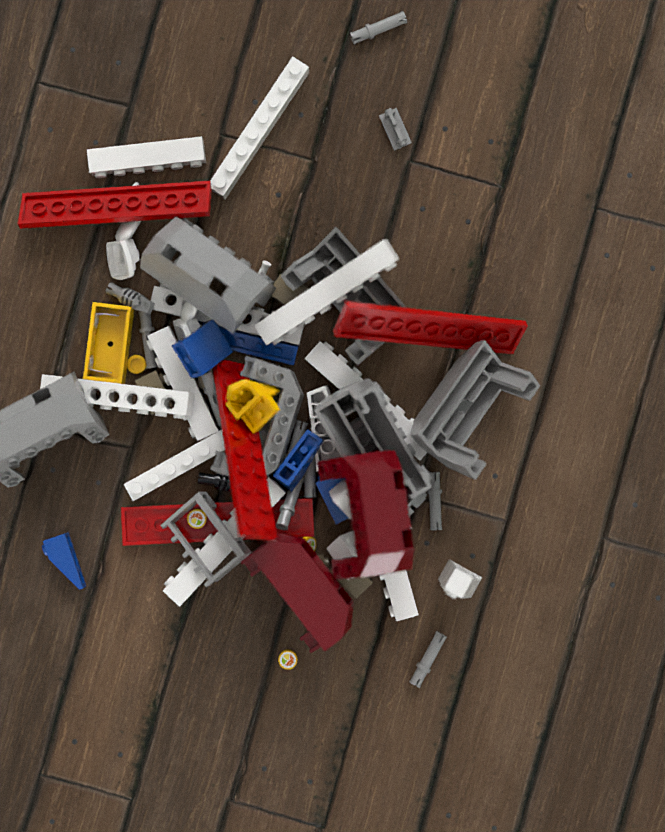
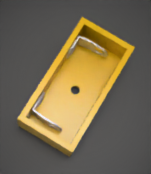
M92 303L83 379L125 384L134 318V309L132 307ZM110 341L113 342V346L111 347L108 346V343Z

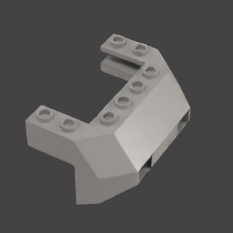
M175 217L154 236L141 255L140 268L234 334L256 302L263 307L276 289L272 285L274 281L264 273L258 274L249 268L251 264L245 259L241 258L238 260L235 258V252L228 247L224 249L219 247L218 244L220 242L211 235L208 238L202 235L204 231L195 224L193 225L186 218L181 220ZM177 251H180L182 253L176 263H173L171 259ZM214 276L229 286L222 297L207 287Z
M335 227L311 252L295 261L280 277L293 291L310 279L316 285L361 254L340 230ZM378 277L371 283L369 280L362 283L364 286L362 289L355 293L350 291L346 294L348 298L340 303L336 301L332 303L340 313L345 301L407 308L381 277ZM357 339L345 351L350 359L359 365L385 342Z
M485 340L476 342L455 361L414 419L410 435L422 449L446 467L476 480L486 463L477 459L479 455L476 451L463 445L501 391L530 401L540 387V384L531 372L502 363Z
M246 356V363L240 375L254 379L256 382L274 385L279 389V393L273 400L281 410L259 430L266 476L269 477L276 472L284 461L304 394L293 371ZM216 451L214 465L210 469L219 474L229 476L226 453Z
M75 372L0 410V482L8 488L18 485L20 481L25 479L24 475L15 470L20 467V461L35 456L39 451L54 446L60 440L68 439L76 432L81 433L92 444L101 442L105 437L109 436L102 416L87 403Z
M369 378L346 386L323 399L314 411L341 457L371 453L376 449L379 451L395 450L403 470L405 490L411 499L432 488L429 482L433 480L424 465L419 466L413 455L416 452L411 444L407 445L404 441L406 435L401 427L397 428L395 425L397 419L393 412L387 411L385 406L388 403L384 398L381 387L376 381L372 382ZM356 410L359 417L348 422L345 416Z

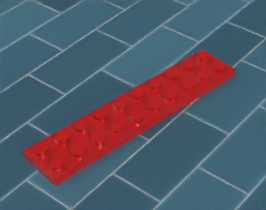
M211 181L22 193L18 226L22 229L174 219L175 217L210 216L212 185Z
M345 301L333 332L335 337L468 350L476 342L485 340L495 353L514 354L528 325L523 320Z
M223 359L213 367V375L238 536L273 541L277 538L259 431L253 434L243 419L237 420L226 406L228 402L226 398L228 386L241 380H250V378L240 375L245 364Z
M313 498L297 499L294 507L295 513L291 516L287 530H281L276 527L281 513L279 510L281 505L284 504L285 499H280L272 507L276 534L280 533L294 537H314ZM214 502L217 506L214 509L215 513L221 521L224 519L228 521L232 517L229 513L234 509L233 502ZM184 504L121 507L123 546L173 543L171 538L175 534L169 526L162 529L161 524ZM198 504L175 523L189 543L203 542L210 534L214 536L218 532L208 517L206 524L199 529L192 528L188 524V514L194 509H201ZM244 537L242 540H254L256 538Z

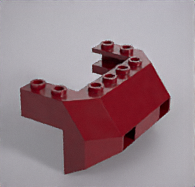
M395 450L317 461L320 481L346 478L357 556L331 560L334 580L411 570L414 545L403 470Z
M278 533L276 539L265 541L240 562L249 569L251 577L262 571L307 628V632L299 639L301 641L304 640L308 645L310 653H313L320 647L325 652L343 638L352 627L354 601L340 583L334 580L333 574L304 538Z

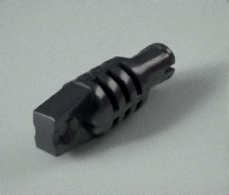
M199 473L198 484L214 486L217 490L232 492L229 476L219 473L216 475Z

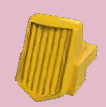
M241 380L228 386L226 395L228 402L226 406L237 420L242 418L254 434L281 410L273 400L279 393V389L274 385Z

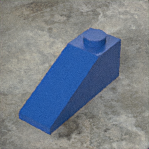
M307 429L273 474L275 480L292 492L306 473L324 440Z
M69 532L44 540V545H42L44 555H48L49 560L79 590L86 587Z

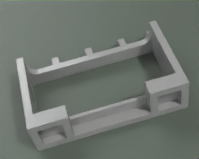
M198 492L162 523L161 527L164 529L169 526L175 534L171 541L173 543L177 540L181 542L186 549L182 556L184 558L189 555L198 565L193 571L196 574L200 571L203 572L208 579L204 583L207 588L212 583L219 581L252 552L241 537H233L215 513L214 509L217 506L207 492ZM197 504L237 555L215 575L209 571L175 525L180 518Z

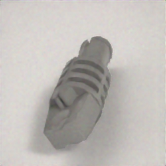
M114 283L108 284V287L112 288V290L106 288L107 294L118 298L120 303L132 307L136 311L151 314L155 303L143 294L130 288H121Z

